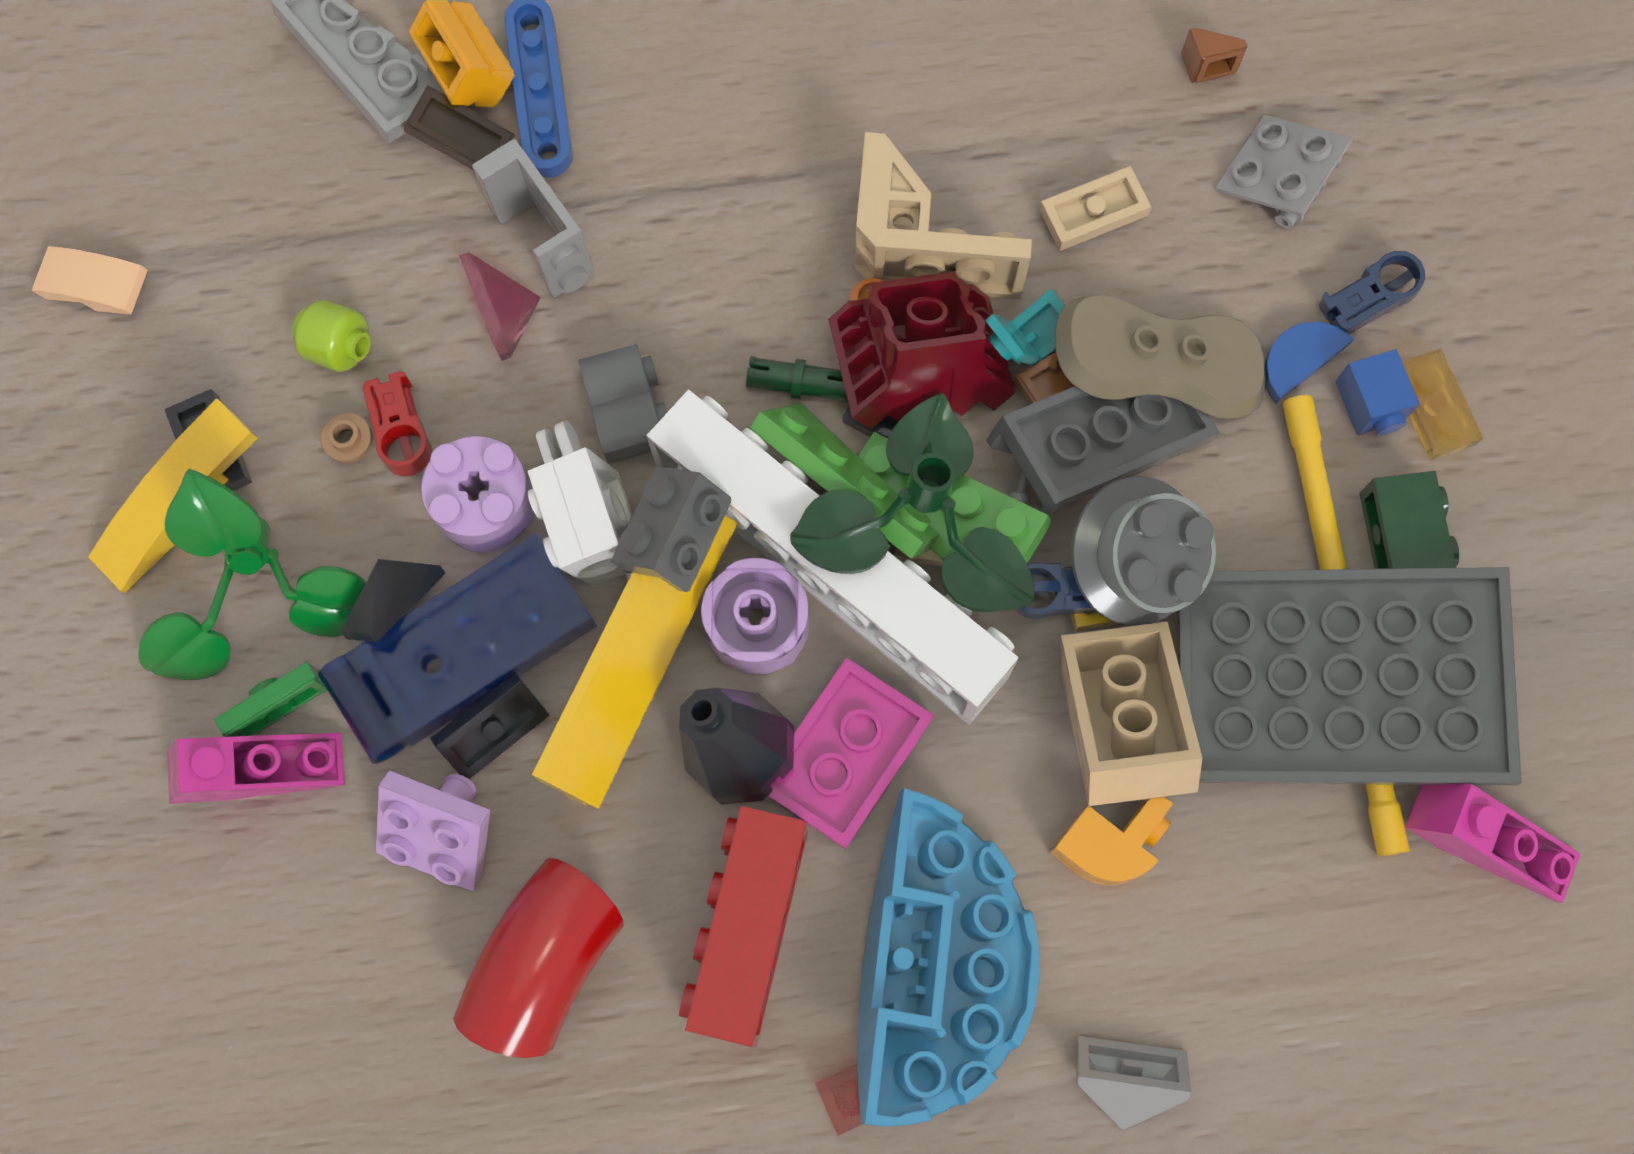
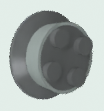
M1127 477L1103 487L1083 508L1072 536L1071 563L1080 592L1090 606L1099 614L1120 624H1151L1166 618L1175 611L1187 607L1203 593L1215 567L1216 541L1211 522L1195 503L1183 497L1169 484L1155 478Z

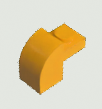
M1165 797L1145 799L1122 830H1119L1093 808L1087 806L1057 842L1050 854L1076 875L1089 882L1100 885H1118L1129 882L1149 871L1159 861L1141 846L1145 842L1152 848L1169 828L1172 822L1164 816L1173 803Z

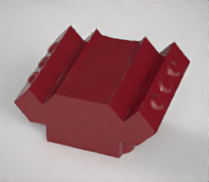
M955 271L872 282L869 285L868 299L848 301L828 318L852 418L871 430L888 415L899 422L914 407L941 393L946 396L953 412L961 416L979 401L992 410H996L1016 392L1007 360L1000 355L988 338L994 332L985 321L994 313L989 296L973 284L967 285L966 282L958 278Z

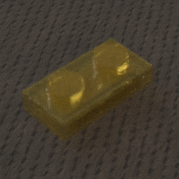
M1439 348L1402 361L1420 403L1409 416L1430 461L1478 444L1483 439V435L1442 349Z

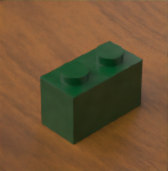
M1436 471L1373 478L1359 493L1375 569L1456 568L1459 563V547L1455 537L1449 535L1445 517L1449 509L1448 496L1444 487L1438 484Z

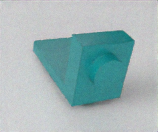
M1049 289L1012 321L993 313L985 320L994 331L988 338L995 349L1007 361L1012 358L1017 364L1023 362L1033 366L1056 352V324L1059 314L1066 304L1055 290Z

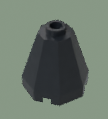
M718 687L695 690L680 706L679 731L685 771L721 805L763 801L773 790L770 785L779 776L784 779L793 769L794 726L759 693Z

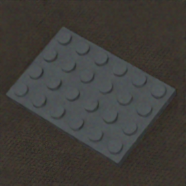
M1509 567L1213 571L1203 593L1193 603L1179 610L1180 672L1202 754L1199 783L1450 785L1468 783L1473 785L1518 786L1522 783Z

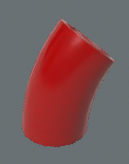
M547 858L508 906L480 953L453 1017L457 1030L469 1041L480 1047L505 1056L532 1058L544 1056L553 1050L561 1027L582 985L607 947L624 927L620 912L606 893L588 876L572 865L559 859Z

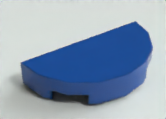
M1320 321L1299 323L1284 331L1267 352L1265 363V387L1275 404L1347 348L1354 338L1341 328Z

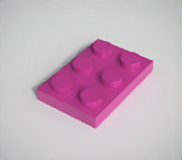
M846 657L794 733L793 769L784 779L779 776L770 785L773 790L767 797L800 820L806 821L807 825L846 850L935 715Z

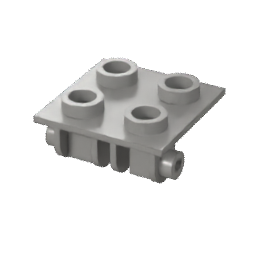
M1264 114L1215 187V190L1275 208L1277 213L1275 217L1276 223L1283 228L1291 229L1293 225H1298L1303 221L1304 214L1310 204L1316 201L1319 191L1323 190L1326 186V180L1331 172L1341 163V157L1352 142V137Z

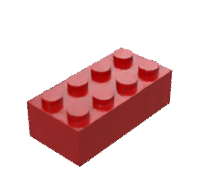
M745 806L740 807L738 819L728 817L721 842V850H724V855L728 856L724 873L714 872L707 898V905H711V908L715 909L711 928H700L693 954V960L702 963L697 984L687 982L681 1000L679 1017L688 1019L685 1031L749 1047L757 1046L808 835L806 821Z

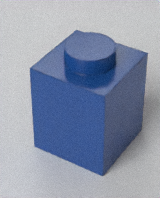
M1397 349L1349 363L1335 381L1357 435L1374 430L1377 436L1395 432L1407 425L1406 418L1420 405Z

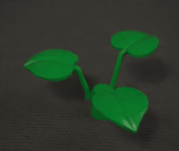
M188 469L184 474L176 495L167 508L164 522L167 537L181 550L196 556L209 557L224 550V570L208 615L202 624L183 612L170 613L156 619L147 627L141 637L138 651L139 662L146 671H151L158 676L179 680L205 679L219 673L230 659L231 647L228 639L223 634L211 629L216 623L234 572L242 575H251L258 572L265 564H269L284 597L294 601L289 610V620L291 623L309 634L324 637L343 635L341 629L367 581L359 575L340 567L320 566L302 574L297 580L296 590L293 589L278 560V550L269 548L270 528L268 523L259 517L256 510L233 490L200 472Z

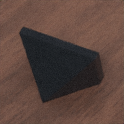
M378 559L342 627L341 633L348 640L377 643L445 574L444 570L440 565Z

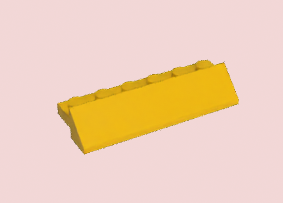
M725 515L689 592L678 591L661 578L632 572L532 773L537 780L559 790L567 798L586 807L589 804L597 809L600 808L738 524L737 522Z

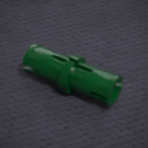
M756 356L750 357V368L747 370L746 388L748 389L757 388L790 393V398L801 400L802 395L841 400V402H846L847 400L841 370L806 365V360L797 358L795 363L756 358Z

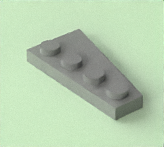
M271 0L274 14L388 144L406 133L404 132V125L427 85L445 95L420 52L417 51L413 54L397 43L394 34L380 25L376 28L360 17L359 10L346 1Z

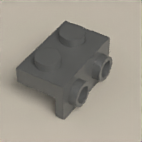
M656 466L651 478L644 487L643 495L628 526L621 535L620 543L611 562L624 571L661 578L676 590L689 592L731 504V497L700 472Z

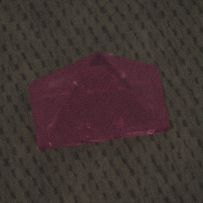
M470 252L459 255L491 340L501 360L511 358L541 297Z

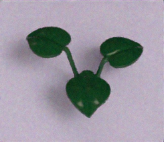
M943 393L929 398L910 410L890 433L886 446L888 462L896 473L909 478L905 489L899 491L896 500L883 515L875 518L874 507L865 496L848 489H837L826 492L814 499L806 508L798 525L790 534L792 546L813 565L830 572L856 574L870 570L878 565L886 556L888 541L879 528L886 526L905 504H910L915 510L922 513L942 510L944 512L949 545L955 552L948 555L943 561L941 579L944 589L957 604L972 611L995 612L1026 607L1034 600V583L1031 572L1022 554L1010 539L996 530L985 527L975 528L970 531L963 543L958 537L954 515L956 502L949 495L954 481L967 473L972 464L974 456L973 445L967 430L954 414Z

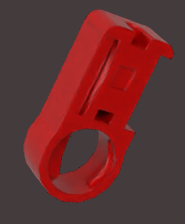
M398 371L388 375V382L381 383L378 378L366 381L363 384V392L376 437V451L389 471L404 477L415 475L424 470L430 462L432 445L426 436L424 425L416 413L410 388L413 386L407 375L402 371ZM409 435L419 437L421 440V446L415 455L408 437ZM397 439L401 445L405 461H394L388 457L389 448Z

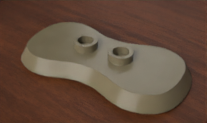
M1109 295L1083 296L1071 300L1063 307L1059 314L1055 331V346L1059 365L1068 380L1089 395L1107 400H1122L1144 395L1165 396L1177 399L1205 414L1221 419H1236L1250 415L1259 408L1263 400L1266 379L1262 349L1255 333L1236 319L1221 315H1205L1185 319L1164 318L1150 314L1122 299Z

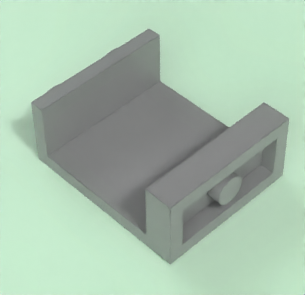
M512 139L472 164L489 208L500 224H503L534 204L555 233L554 237L533 249L534 256L551 296L556 298L563 292L571 293L582 287L587 282L589 276L595 273L582 231L516 139Z

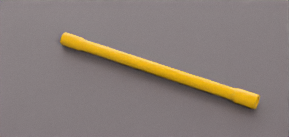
M1311 395L1295 396L1285 400L1282 405L1290 443L1296 454L1320 570L1347 569L1321 449L1322 437L1314 399ZM1365 784L1369 801L1368 815L1377 857L1410 852L1402 810L1396 799L1394 786Z

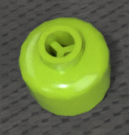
M318 300L302 309L293 322L292 338L295 341L296 350L303 359L335 372H344L357 365L369 353L371 338L368 323L365 317L354 309L330 300Z

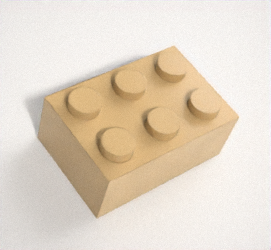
M1168 622L1061 635V676L1088 806L1198 792L1202 754Z

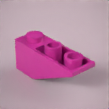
M341 733L176 739L167 750L169 804L227 801L345 785Z
M1468 783L1421 785L1405 828L1442 851L1559 903L1564 901L1580 857V853L1473 784Z

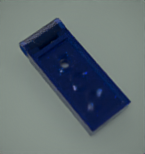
M534 533L402 617L377 643L365 641L346 654L333 659L321 668L318 676L371 763L378 764L392 758L408 744L413 746L458 717L514 672L518 676L523 675L597 627L561 569L552 565L546 554L544 543L538 534ZM441 659L440 669L435 673L429 674L427 672L429 663L433 660Z

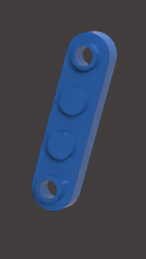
M514 0L506 9L504 19L510 66L515 75L512 81L521 148L542 177H556L569 168L573 159V150L555 21L551 8L546 1ZM530 24L539 25L535 30H525ZM552 151L556 153L555 157L544 160L541 158L546 152Z

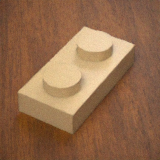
M1128 166L1042 200L1039 211L1058 250L1062 251L1147 217L1152 206L1132 167Z

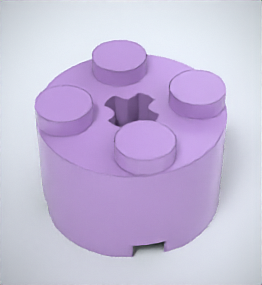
M471 436L455 440L449 444H442L435 448L431 454L430 462L425 469L422 479V499L427 512L434 522L457 545L473 552L498 551L513 543V539L523 529H527L534 516V511L528 498V490L533 488L531 480L516 454L505 443L488 437ZM487 489V491L479 493V500H472V497L477 495L480 490Z
M747 558L735 561L727 566L726 570L720 573L714 581H711L703 595L701 616L708 641L719 660L737 671L756 675L777 671L793 663L806 642L809 632V612L805 590L785 567L775 561L764 558ZM752 609H762L764 618L761 619L759 625H750L748 618L752 616Z

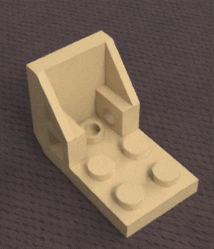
M865 132L856 223L855 268L865 279L877 278L883 281L955 271L958 278L966 282L967 285L973 284L989 297L1021 299L1031 260L1032 239H1022L1009 232H998L990 236L971 235L957 228H946L939 232L929 231L932 193L885 133Z

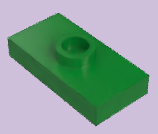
M306 661L279 679L273 677L258 683L249 691L250 697L213 720L221 734L225 737L255 736L327 691L330 685L322 672Z

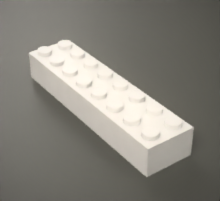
M688 389L646 435L656 466L700 472L731 497V504L725 515L738 523L734 530L736 534L764 557L785 567L799 581L804 590L970 725L1008 680L1019 658L1012 652L1015 648L1013 643L999 630L989 627L986 631L970 618L973 614L971 610L957 604L948 593L944 597L928 584L931 581L930 576L919 565L909 559L902 563L887 551L886 556L878 565L870 570L856 574L830 572L806 560L795 550L790 542V534L798 525L804 511L814 499L819 497L816 492L806 485L808 482L806 475L791 462L785 460L780 464L766 453L768 450L767 444L752 430L744 428L741 432L727 421L728 413L714 399L705 396L701 400Z

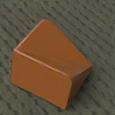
M1189 29L1181 54L1191 82L1198 83L1236 73L1248 45L1244 39L1203 29Z

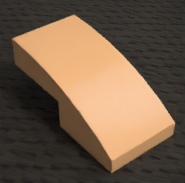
M48 246L31 291L47 300L81 302L94 311L132 315L148 269L142 265L106 255Z

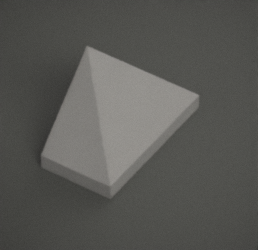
M1077 1036V1085L1122 1131L1189 1100L1191 1086L1187 1051Z

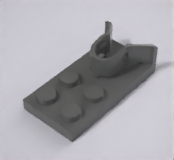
M1074 386L1003 415L986 441L990 448L1014 455L1041 500L1038 510L1049 515L1050 518L1056 509L1097 492L1114 481L1136 475L1211 442L1218 435L1219 430L1208 414L1177 399L1159 395H1144L1122 400H1107L1089 395Z

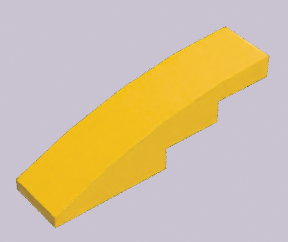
M216 398L176 439L144 476L113 517L88 558L121 592L126 593L175 546L167 537L164 522L167 508L176 495L188 469L195 470L224 485L229 479L223 472L258 437L223 402Z

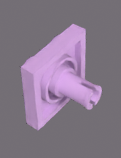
M389 771L380 783L378 790L376 853L384 856L396 865L410 866L434 876L444 884L458 885L474 892L483 877L490 809L470 802L476 795V787L473 782L462 775H448L444 780L443 786L438 790Z

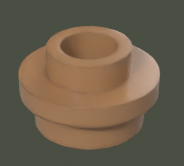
M341 413L332 417L325 423L320 435V442L324 452L331 459L339 463H352L362 459L368 453L373 440L372 431L368 423L362 417L353 413ZM345 430L353 431V436L348 442L338 443L337 439L340 433Z

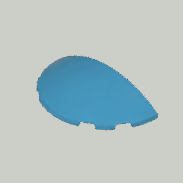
M905 788L900 790L875 884L863 957L859 997L857 1074L861 1125L879 1127L905 1126L930 1121L932 1116L943 1113L956 1105H965L983 1093L998 1078L995 1072L1005 1061L1009 1052L1021 1045L1031 1022L1039 986L1040 955L1033 913L1025 910L1022 906L1020 897L1013 885L1016 873L1004 854L993 841H983L972 829L962 822L964 817L962 813L937 799Z

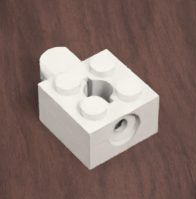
M564 420L555 424V435L549 428L536 433V439L545 464L528 470L533 487L528 490V498L536 516L544 520L548 537L543 539V543L552 565L594 587L629 573L611 562L620 543L621 535L628 526L633 514L618 471L588 448H582L576 431L568 421Z

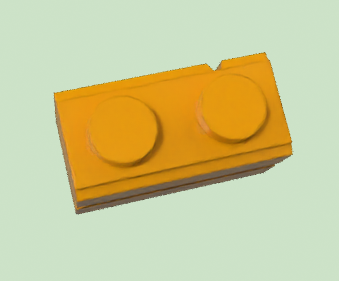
M448 0L424 1L409 30L410 37L418 50L421 51L422 57L451 105L470 106L474 103L478 107L493 108L499 104L515 76L514 71L472 3L453 1L450 4Z

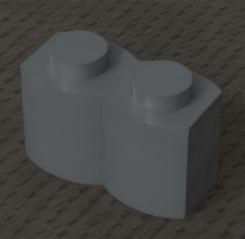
M634 344L579 359L583 381L607 463L651 452L646 435L667 413L664 402L654 404L649 388L659 385L652 357L641 358L638 345Z

